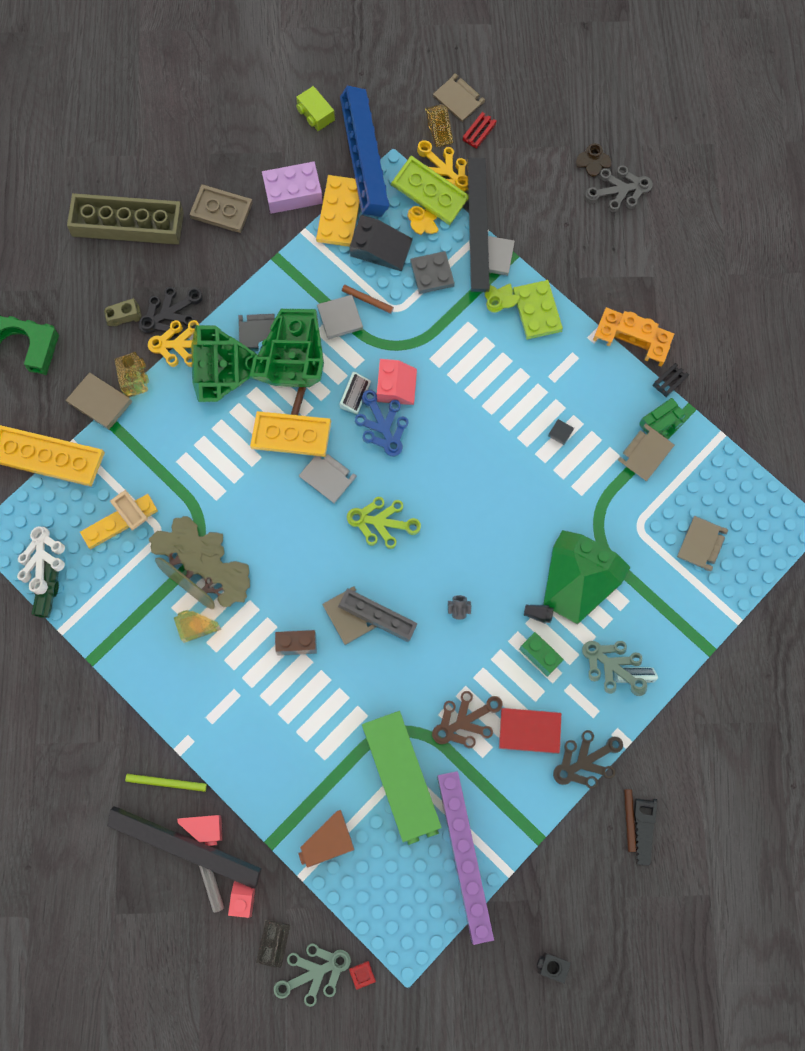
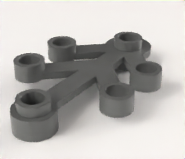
M624 165L618 167L617 176L626 178L632 182L630 184H626L612 176L609 169H602L600 179L613 184L614 187L603 189L591 187L586 190L584 198L587 203L594 204L598 201L599 197L618 194L614 200L610 201L608 207L611 212H617L627 193L636 190L633 196L628 197L626 201V207L633 209L636 207L640 196L652 189L653 183L646 176L637 177L628 172V168Z

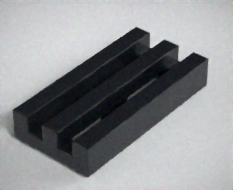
M676 363L652 385L665 397L670 395L689 376L687 372L683 373L682 368L678 369V364ZM674 371L675 374L660 386L659 384ZM677 376H679L680 379H679L673 386H671L667 391H665L664 389H665Z

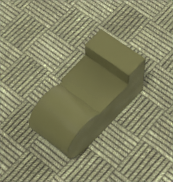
M134 298L104 309L108 326H118L133 320L138 322L142 318L140 306Z

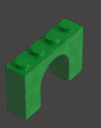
M0 315V344L6 337L13 334H22L29 337L30 346L24 365L29 372L47 375L59 338V334L54 326L50 324L40 325L31 320L21 321L12 316L7 318Z

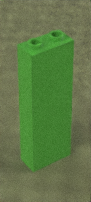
M397 711L362 724L402 842L407 841L408 845L420 841L419 836L426 834L427 838L439 834L438 829L442 827L401 712Z

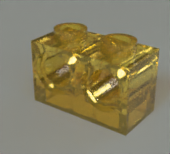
M133 352L114 359L120 389L127 397L130 398L148 391L147 383H149L146 372H144L146 364L143 358H139L137 353Z

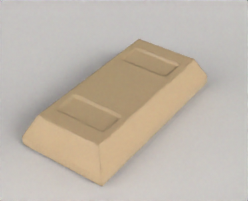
M126 490L110 500L132 531L148 520Z

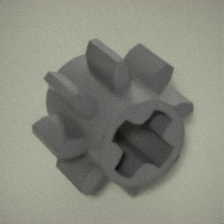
M462 595L454 596L452 601H448V614H452L454 619H465L467 614H471V601H467V597Z

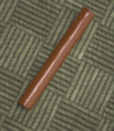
M344 285L342 288V292L390 314L393 312L394 307L347 285Z

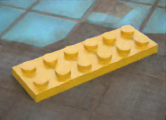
M0 425V465L92 487L105 454L102 449Z

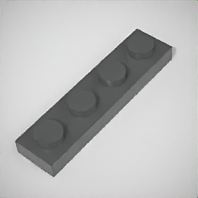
M348 588L338 606L406 642L410 641L418 624Z

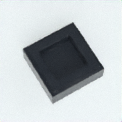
M558 419L548 436L565 445L574 428Z

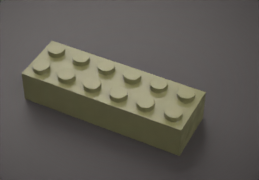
M72 193L67 227L72 237L179 245L184 212L180 201Z

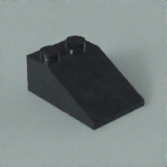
M361 215L350 244V257L402 271L413 238L378 219Z

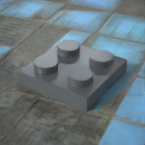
M446 251L410 259L419 294L454 287L455 283Z

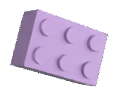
M315 161L262 171L271 214L323 204Z

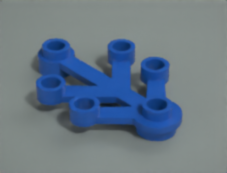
M366 390L363 393L362 402L364 405L370 406L377 423L366 419L364 414H358L355 417V424L380 432L385 439L376 437L372 431L367 430L363 433V441L383 447L385 453L389 456H398L403 449L400 439L409 421L404 416L399 417L397 420L398 427L394 436H392L390 428L396 412L400 410L401 404L398 400H392L389 404V412L385 420L376 402V392ZM371 394L373 395V398L368 399L367 395ZM396 404L398 408L394 409L391 405ZM363 418L364 422L360 423L357 419ZM399 421H405L406 425H401ZM370 434L372 438L366 439L365 435ZM395 444L397 448L392 449L390 445Z

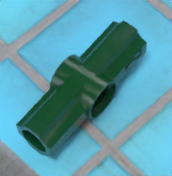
M45 560L44 580L47 582L48 589L44 594H35L31 615L40 618H50L53 599L57 596L59 589V571L54 570L51 564Z

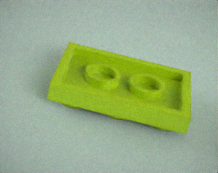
M548 280L513 287V294L520 296V300L516 305L527 340L562 332L563 327Z

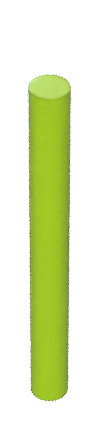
M127 774L125 779L126 782L202 792L207 790V784L133 774Z

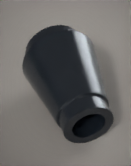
M526 604L524 616L544 624L546 622L551 623L554 608L549 607V605Z

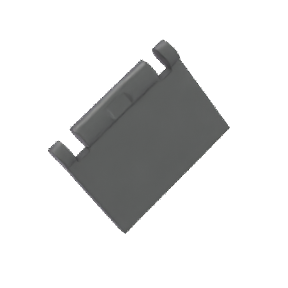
M275 314L247 315V322H243V315H238L239 342L249 349L259 348V342L267 339L271 331L270 327L275 320Z

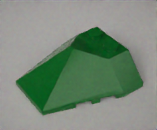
M281 308L270 327L271 331L267 339H264L262 342L261 350L253 358L250 377L273 386L310 388L321 381L324 367L317 311L315 309Z
M562 530L552 549L543 605H549V607L554 608L555 613L578 625L622 584L630 566L616 552L582 534Z

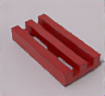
M482 112L464 134L462 140L477 149L494 128L497 120H491L490 116L486 117L485 113ZM488 123L489 126L482 133L479 139L476 142H473Z

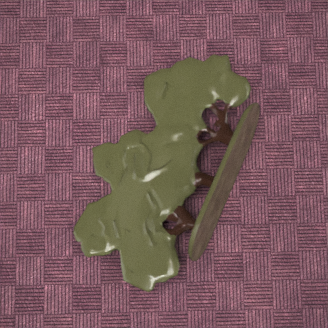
M183 516L182 518L173 519L172 532L157 531L149 538L153 554L169 557V562L162 558H155L157 566L209 609L215 608L214 601L207 593L217 594V600L223 607H230L234 602H245L247 598L245 591L250 587V579L248 577L249 565L237 561L221 562L220 558L224 555V547L221 546L223 534L209 532L205 536L199 537L198 525L190 517ZM174 553H177V556L174 559L172 555ZM183 564L187 574H182L174 565ZM194 574H199L204 578L205 586L202 589L190 580ZM214 583L222 584V587L218 589L210 588L209 586Z

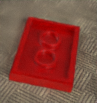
M501 708L499 749L559 754L562 713Z

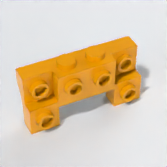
M606 307L593 340L596 341L597 338L608 342L607 346H610L615 337L648 350L645 357L646 361L651 358L658 361V366L662 367L670 349L674 333L658 328L659 324L655 323L652 319L639 317L634 312L624 311L622 314Z

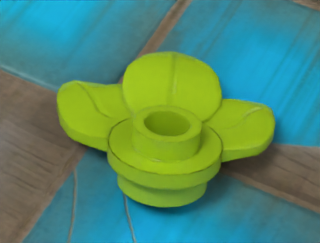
M507 284L499 289L490 285L489 292H485V297L488 300L486 303L487 309L494 313L501 311L503 308H511L520 300L519 295H513L511 284Z

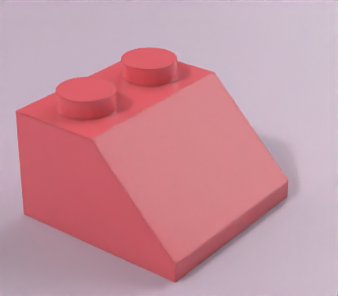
M380 359L377 402L390 403L392 400H398L400 404L414 405L417 369L399 360Z

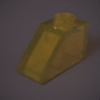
M439 104L425 108L428 126L436 147L453 143L447 107Z
M189 610L178 613L177 617H174L180 639L183 643L221 630L218 622L194 611L189 612Z

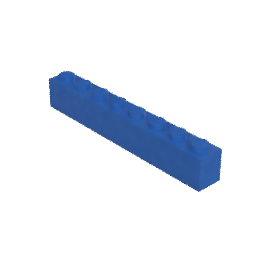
M347 85L340 96L361 211L364 215L382 217L389 208V200L377 148L378 143L374 133L375 128L372 123V113L369 108V98L367 97L366 89Z

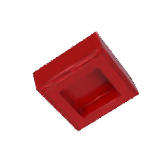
M369 961L349 968L356 990L376 982Z

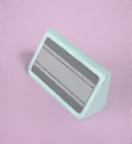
M353 372L341 399L340 409L358 415L363 403V393L368 390L371 381Z
M652 667L623 668L635 678H642L647 683H654L658 679V675ZM614 673V681L616 683H627Z

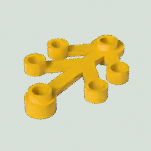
M420 141L417 148L418 154L421 157H427L438 167L429 168L441 176H448L450 179L446 180L462 191H468V176L465 175L466 160L463 158L457 159L455 164L458 170L457 175L453 171V148L446 147L444 149V163L431 151L432 145L430 142Z
M196 320L190 321L188 328L175 340H169L175 333H180L183 329L179 321H172L170 329L162 336H153L148 341L149 350L152 353L161 354L169 366L175 367L178 365L179 360L176 355L170 354L166 349L174 348L184 359L186 365L192 367V362H188L192 358V354H189L184 348H191L192 340L187 339L194 334L195 328L192 329V326L199 325Z

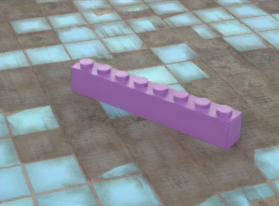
M458 771L438 775L437 780L471 942L475 945L494 941Z

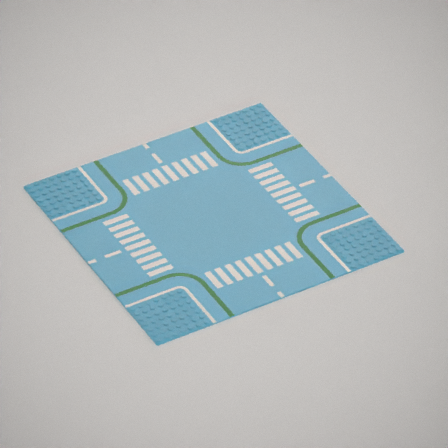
M392 149L380 159L389 208L382 217L362 214L361 206H359L356 227L360 216L364 215L378 219L413 238L402 271L350 257V247L316 242L320 221L319 215L199 324L215 325L221 331L239 341L238 315H243V322H247V315L275 314L276 318L281 308L315 309L317 311L324 367L321 381L310 388L306 387L298 415L331 419L326 455L329 454L350 470L346 478L349 479L352 474L357 476L335 504L299 477L315 456L256 450L250 447L256 412L291 415L299 387L273 386L249 378L236 389L223 396L218 402H198L192 383V367L187 366L184 359L172 348L169 353L176 355L179 360L178 365L175 367L169 366L163 357L123 394L129 397L132 403L109 430L93 420L70 441L102 449L105 452L92 487L35 473L0 505V572L33 605L35 594L29 589V583L35 578L36 565L30 572L31 579L28 582L23 583L17 578L19 571L25 567L18 562V557L32 542L30 537L32 530L38 526L45 527L49 530V537L51 539L60 541L65 545L64 552L58 555L51 550L50 546L45 544L44 551L54 558H60L65 563L64 568L59 571V589L57 596L53 599L50 618L46 619L383 965L408 988L468 924L437 776L458 771L487 903L589 790L583 784L571 781L569 784L561 785L554 780L553 771L558 765L562 764L565 752L564 744L568 740H573L577 744V749L572 752L571 766L577 762L582 743L581 735L584 731L590 730L594 733V739L590 742L587 756L604 747L609 738L619 737L623 741V748L620 752H610L592 762V764L603 767L611 766L805 552V503L677 392L673 391L665 397L652 385L659 377L613 338L610 346H607V341L599 338L594 341L593 338L598 324L552 284H550L563 327L562 332L527 340L517 305L511 308H503L496 313L490 312L486 306L488 300L485 297V292H471L469 213L462 208L451 225H448L439 218L435 219L434 222L438 227L437 233L429 234L423 232L422 235L414 232L410 226L411 221L407 216L408 211L414 206L423 207L391 186V182L407 162V159L397 150ZM488 230V236L496 237ZM446 251L455 283L454 287L419 294L410 259ZM515 252L512 253L508 276L489 272V285L494 286L496 289L507 284H511L513 289V287L546 280ZM347 285L394 307L393 312L390 314L353 297L363 330L328 339L317 304L349 296V294L342 292L343 286ZM191 335L187 340H193V335ZM184 348L189 354H191V348ZM253 348L250 350H252L256 354L259 348ZM380 359L399 360L417 369L414 405L401 404L400 410L396 412L390 428V432L394 436L398 427V418L404 416L409 421L400 439L403 449L398 456H389L385 453L383 447L364 442L362 437L363 433L367 430L372 431L376 437L385 438L380 432L364 426H357L355 424L357 414L340 409L341 399L353 372L370 380L371 383L368 390H373L377 394ZM668 385L664 390L667 391L670 386ZM368 394L367 398L372 399L373 395ZM670 398H673L685 412V417L682 420L683 424L676 429L672 427L668 430L669 433L665 438L675 444V446L650 478L645 481L619 462L618 458L622 457L627 461L629 457L623 454L625 449L640 430L646 434L639 424L641 419ZM377 402L386 420L390 403ZM362 403L358 414H364L366 419L377 423L370 406ZM396 404L391 405L394 409L398 408ZM358 418L357 421L362 423L364 419ZM558 419L574 428L565 445L548 436ZM399 421L401 425H406L405 421ZM366 434L365 438L371 439L372 436L370 434ZM395 444L390 445L392 449L397 448ZM124 490L129 493L134 501L149 494L158 512L147 517L148 520L133 531L128 528L90 550L80 531L117 511L111 504V499ZM382 497L384 499V507L379 510L375 509L368 514L369 516H376L391 506L393 501L400 500L403 503V510L399 513H393L386 519L407 522L409 519L415 518L420 521L421 529L418 534L410 535L406 530L385 527L389 534L397 541L394 549H388L385 546L384 539L374 525L365 523L371 533L376 534L378 538L377 544L370 546L366 543V537L359 527H353L348 523L347 513L353 508L363 509L372 503L374 498ZM378 500L375 502V504L377 506L382 505V502ZM395 504L394 508L400 509L401 505ZM355 515L353 517V520L358 521L360 519L358 515ZM183 516L190 517L198 525L199 537H203L209 532L223 534L221 546L224 547V555L220 558L221 562L237 561L249 565L248 577L250 579V587L245 591L247 594L245 602H234L230 607H223L217 600V594L207 593L215 604L214 609L207 608L157 566L155 558H162L169 562V557L153 554L149 538L157 531L172 532L173 519L182 518ZM694 516L728 529L727 534L718 533V535L724 536L725 540L715 564L706 562V564L713 567L712 571H707L677 557ZM415 525L409 527L412 531L417 529ZM562 530L582 534L616 552L630 566L622 584L578 625L554 611L551 623L546 622V624L524 616L526 604L543 605L552 549ZM369 537L368 541L374 542L375 538ZM389 540L387 544L392 546L394 541ZM36 549L30 555L31 557L36 553ZM174 553L172 555L174 559L177 556V553ZM183 564L174 565L182 574H187ZM194 574L190 578L201 589L205 586L204 578L201 575ZM214 583L209 587L218 589L222 587V584ZM355 586L356 593L418 624L409 642L377 627L345 645L322 604L345 592L347 588L350 589ZM457 595L465 596L467 601H471V614H467V617L461 620L454 619L452 614H448V601H452V598ZM315 630L317 654L280 656L276 654L275 632ZM534 632L564 659L548 677L519 650L521 645ZM588 641H596L601 646L615 645L617 641H623L627 645L624 654L606 653L605 655L612 658L629 657L632 653H640L642 655V664L640 666H620L622 668L652 667L657 673L658 679L654 683H647V692L642 696L634 695L631 692V685L629 683H616V691L609 694L604 690V664L597 660V668L601 672L600 679L595 682L589 679L590 664L589 659L582 653L583 645ZM623 646L617 647L620 650L624 649ZM590 648L589 650H590V651H595L596 649H595V648ZM636 657L633 658L634 661H639V660H640L639 658H636ZM597 673L591 674L594 677L598 676ZM640 683L635 684L637 687L643 686ZM607 685L609 689L614 687L613 685ZM464 691H469L473 695L466 716L486 705L487 700L491 696H497L502 700V708L562 713L559 754L499 749L501 710L497 713L489 712L471 722L482 727L490 726L493 730V735L488 739L483 738L480 734L462 729L454 732V734L463 737L472 736L475 738L476 744L470 749L466 748L463 744L449 741L446 744H438L433 740L432 731L437 725L441 724L444 714L443 706L446 701H453L456 705L454 712L451 713L449 725L456 722L462 702L461 694ZM464 694L463 699L469 701L470 695ZM493 701L490 703V706L492 708H497L498 705L496 702ZM450 703L447 704L446 709L451 711L453 709V705ZM397 711L401 712L442 827L438 829L439 834L427 838L426 834L419 836L420 841L408 845L407 841L402 842L362 728V724ZM484 729L483 734L489 736L490 730ZM440 731L438 733V736L440 738H444L446 736V733L444 731ZM585 733L584 738L590 740L591 735ZM467 739L466 744L468 746L473 745V740ZM612 742V746L614 748H618V742ZM568 743L567 748L569 750H573L574 745L572 743ZM583 769L575 772V774L584 777L594 776L597 780L602 776ZM562 770L560 772L562 778L567 777L566 771ZM589 779L588 784L590 786H593L595 784V781L593 779ZM341 810L355 850L308 868L306 864L302 865L298 854L302 852L300 847L336 811Z

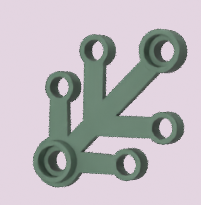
M588 641L583 645L582 653L589 659V679L591 681H598L601 677V672L597 668V660L604 664L605 692L612 694L616 691L613 672L631 685V692L634 695L642 696L647 692V682L644 679L635 678L620 666H640L642 664V655L640 653H632L629 657L612 658L605 655L606 653L624 654L627 645L623 641H617L615 645L602 646L596 641ZM623 646L624 649L620 650L617 647ZM590 648H595L596 650H595V651H590L589 649H590ZM636 657V658H639L640 660H639V661H634L633 658ZM597 673L598 676L594 677L591 674ZM640 683L643 686L637 687L635 684ZM607 685H613L614 687L609 689Z
M315 943L309 944L306 949L307 954L310 957L318 956L329 961L323 965L301 958L295 952L289 954L287 962L290 966L297 965L309 971L288 982L286 980L278 981L274 986L275 996L280 999L286 998L292 989L313 979L309 993L304 997V1003L312 1007L317 1002L316 995L324 973L331 970L329 983L325 985L323 992L327 997L334 996L340 972L347 970L351 963L350 955L346 951L336 950L334 953L319 948ZM315 946L317 949L316 953L311 954L309 947ZM292 955H295L298 960L296 963L290 962V957ZM338 957L344 958L342 965L337 964L336 959ZM280 985L286 986L287 990L285 993L279 991ZM328 986L333 987L334 992L332 994L326 992ZM310 995L314 997V1003L312 1004L307 1002V997Z

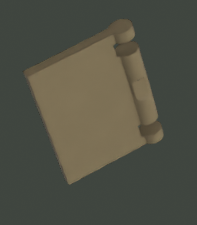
M455 73L433 93V96L463 122L480 105L484 104L485 99L482 97L477 101L480 94L462 78L456 83L458 75Z
M645 423L643 427L649 430V433L646 435L640 430L623 452L629 459L625 461L622 457H619L618 461L647 481L675 444Z
M694 516L677 557L707 571H712L713 567L706 564V562L715 564L725 537L718 535V533L727 534L728 529Z
M355 586L351 587L350 590L355 592ZM343 592L322 605L343 643L346 645L374 630L377 626L372 624L368 627L367 621L339 608V603L345 593Z

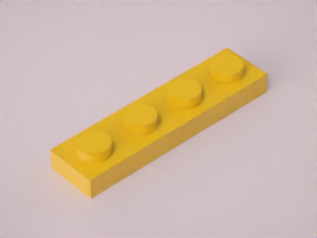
M149 494L135 500V503L146 517L158 512ZM118 511L80 531L91 550L130 527Z

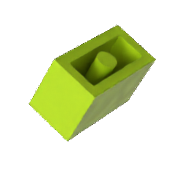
M314 86L296 97L297 110L301 115L304 114L309 125L311 127L314 126L317 131L335 121L334 109Z

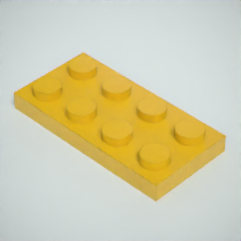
M328 175L316 242L350 247L355 233L360 206L355 179Z
M257 411L250 447L256 450L326 457L332 421L329 418Z

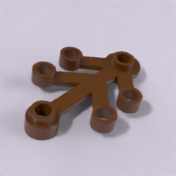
M464 691L461 694L462 702L457 720L449 725L450 717L456 705L453 701H446L443 706L444 714L441 724L437 725L432 731L433 740L438 744H446L449 741L463 744L468 749L473 748L476 744L474 737H463L454 734V732L462 729L480 734L485 739L490 738L493 735V730L490 726L482 727L471 722L489 712H499L503 706L502 700L497 696H491L487 700L486 705L466 716L473 695L469 691ZM464 694L470 695L469 701L463 699ZM493 701L498 705L495 709L490 706V703ZM449 703L453 705L451 711L446 709V705ZM484 729L490 730L489 736L483 734ZM440 731H444L446 733V736L444 738H440L438 736V733ZM472 739L473 745L468 746L466 740Z

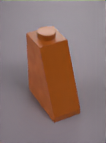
M341 810L336 811L300 847L302 852L298 854L302 865L306 864L308 868L355 850Z

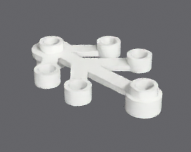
M40 526L32 530L30 534L32 542L18 557V562L25 566L17 575V578L23 583L31 579L30 572L36 565L35 578L29 583V589L35 594H44L48 589L47 582L44 580V560L51 564V567L56 571H61L65 566L64 561L60 558H54L44 551L46 544L51 547L54 553L59 555L64 552L65 545L60 541L51 539L49 537V530ZM36 549V553L31 557L30 555Z

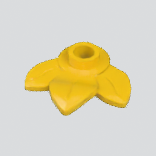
M414 206L408 211L407 216L411 221L410 226L414 232L422 235L423 232L429 234L438 232V227L434 222L438 217L419 206Z

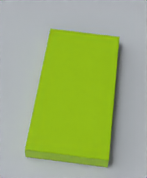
M413 156L409 157L391 182V186L448 225H451L468 201L467 193Z

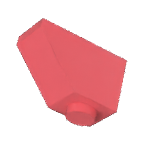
M220 815L177 819L178 824L198 842H205L207 846H215L217 841H222V820Z
M234 881L228 916L252 917L255 889Z

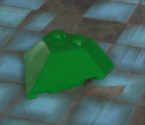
M196 325L191 344L192 383L198 402H218L223 396L251 378L250 372L253 358L256 355L255 352L221 331L215 325Z

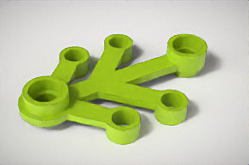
M382 497L374 498L373 502L363 509L353 508L347 513L348 523L353 527H359L366 537V543L370 546L376 545L378 538L376 534L371 533L365 523L374 525L384 539L385 546L388 549H394L397 541L389 534L385 527L406 530L410 535L418 534L421 529L420 521L415 518H411L407 522L386 519L393 513H399L403 510V503L400 500L393 501L391 506L376 516H369L368 514L375 509L379 510L384 507V499ZM380 500L382 505L377 506L375 502ZM400 504L401 508L395 509L394 505ZM355 515L360 517L358 521L353 520ZM415 525L417 529L412 531L409 527ZM369 537H374L375 541L369 542L368 539ZM389 540L394 541L392 546L387 544Z

